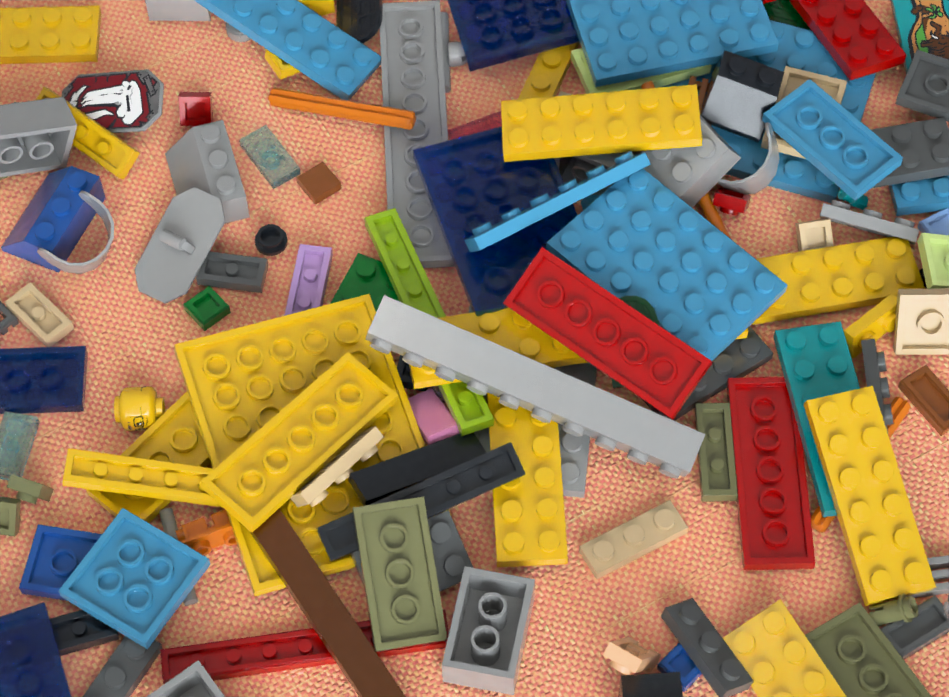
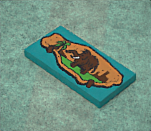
M890 0L900 47L907 54L904 63L906 74L917 50L949 60V0Z

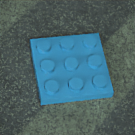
M122 508L59 589V594L70 603L148 649L211 564L209 558Z

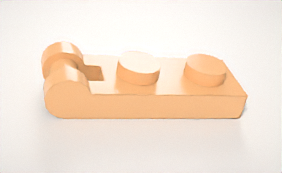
M631 637L610 641L603 653L605 657L612 660L610 666L627 675H630L631 671L638 673L646 670L652 673L661 657V654L641 647L638 645L639 642Z

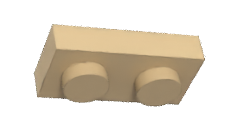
M31 282L5 301L6 307L48 349L74 330L72 321Z

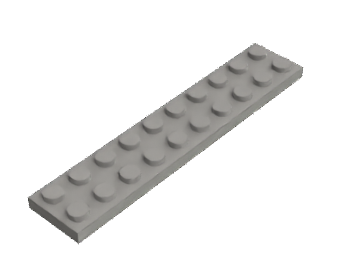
M440 0L382 3L383 18L380 26L383 106L414 111L416 116V123L411 130L384 125L387 210L396 208L423 268L456 267Z

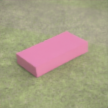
M432 388L408 398L421 435L428 445L460 433L454 418Z

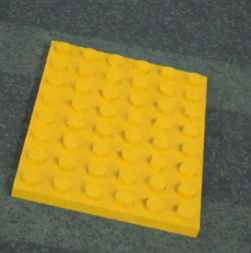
M370 294L174 344V352L213 470L347 352L398 394L397 402L368 427L376 426L384 436L376 444L378 451L364 462L359 459L351 466L353 471L364 469L425 446L391 351L389 354L379 352L370 346V341L366 340L367 332L376 314ZM349 477L339 484L334 481L326 489L329 494L313 507L310 504L297 507L289 499L279 508L324 576L356 567L350 554L330 562L316 530L320 526L352 513L353 507L363 506L349 482ZM227 511L254 597L286 588L249 530Z

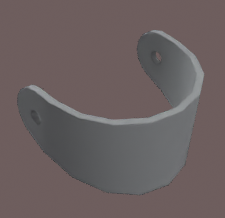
M769 122L765 123L769 152L764 164L756 173L743 180L728 181L720 179L717 183L723 188L748 195L761 191L772 181L779 164V151L773 128Z
M82 190L79 193L81 199L90 205L103 219L108 232V243L105 249L96 258L83 263L67 262L43 248L37 250L38 254L51 265L64 272L76 274L95 270L102 264L108 255L114 238V221L110 211L100 200Z

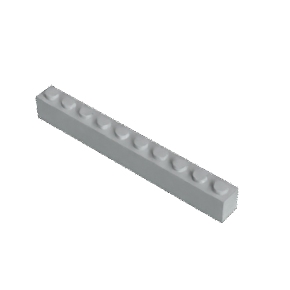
M385 295L367 332L366 340L370 341V346L379 352L389 354L390 351L400 354L403 356L402 360L409 365L421 368L422 365L435 370L434 374L444 380L453 382L454 379L467 383L466 388L476 394L485 396L486 393L497 396L499 397V403L506 407L517 410L520 406L531 411V416L536 420L544 423H550L552 420L564 425L563 430L573 436L582 437L585 434L596 439L595 444L609 451H614L615 448L628 453V459L638 464L646 465L647 462L660 467V473L671 478L685 477L691 472L705 434Z

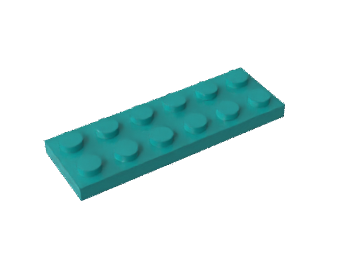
M840 321L775 330L773 338L822 517L836 516L835 506L803 404L807 400L860 389L842 324Z

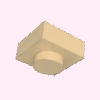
M825 218L795 223L799 252L834 246L830 219Z

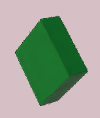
M210 286L183 304L184 310L204 331L231 313L230 306Z

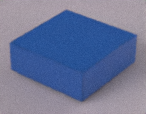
M680 643L657 665V669L661 673L680 672L683 692L702 675Z

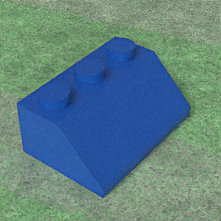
M73 166L49 173L3 243L2 251L59 273L60 269L48 263L38 254L37 250L43 248L56 257L67 261L97 213L79 196L80 191L88 192L102 203L106 198L100 176Z

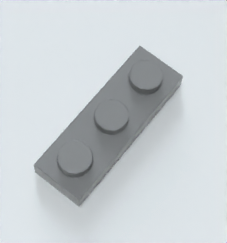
M832 200L831 205L823 203L820 219L827 218L831 222L885 237H897L908 240L910 244H916L920 229L913 228L915 223L897 217L894 222L881 219L882 213L869 209H863V213L850 210V204L837 200Z

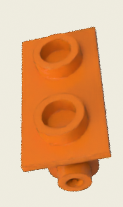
M226 509L211 514L214 523L212 527H207L203 517L182 524L181 529L175 531L178 541L204 556L209 554L212 548L224 544L227 546L237 544Z

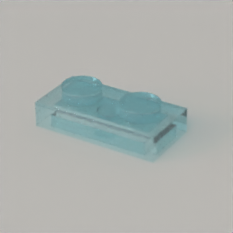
M4 412L0 424V479L9 481L11 474L19 477L23 476L40 424L37 416Z

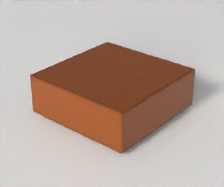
M324 162L296 177L297 184L315 205L342 189L341 182Z

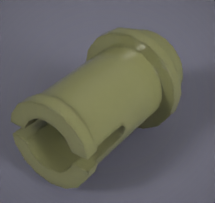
M905 594L899 595L896 600L869 606V609L872 611L869 612V615L878 627L901 620L909 623L918 616V605L913 596L907 597Z

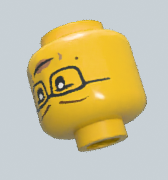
M151 386L126 387L121 391L120 396H115L114 398L115 422L121 423L126 431L147 430L165 413L164 398H158L156 390Z

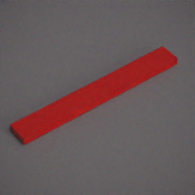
M443 610L444 622H445V628H446V634H447V640H448L449 630H448V623H447V617H446V610ZM370 620L356 622L374 649ZM314 628L160 649L163 685L198 660L213 681L336 663ZM447 640L378 651L376 653L379 657L441 649L446 648Z

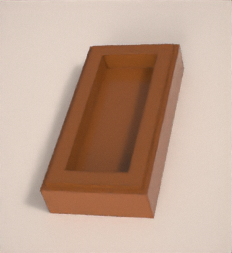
M925 365L899 382L898 388L939 435L943 436L949 432V390L929 367Z

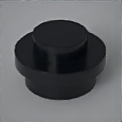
M265 225L259 229L255 236V246L263 255L275 256L282 253L287 247V235L277 225Z

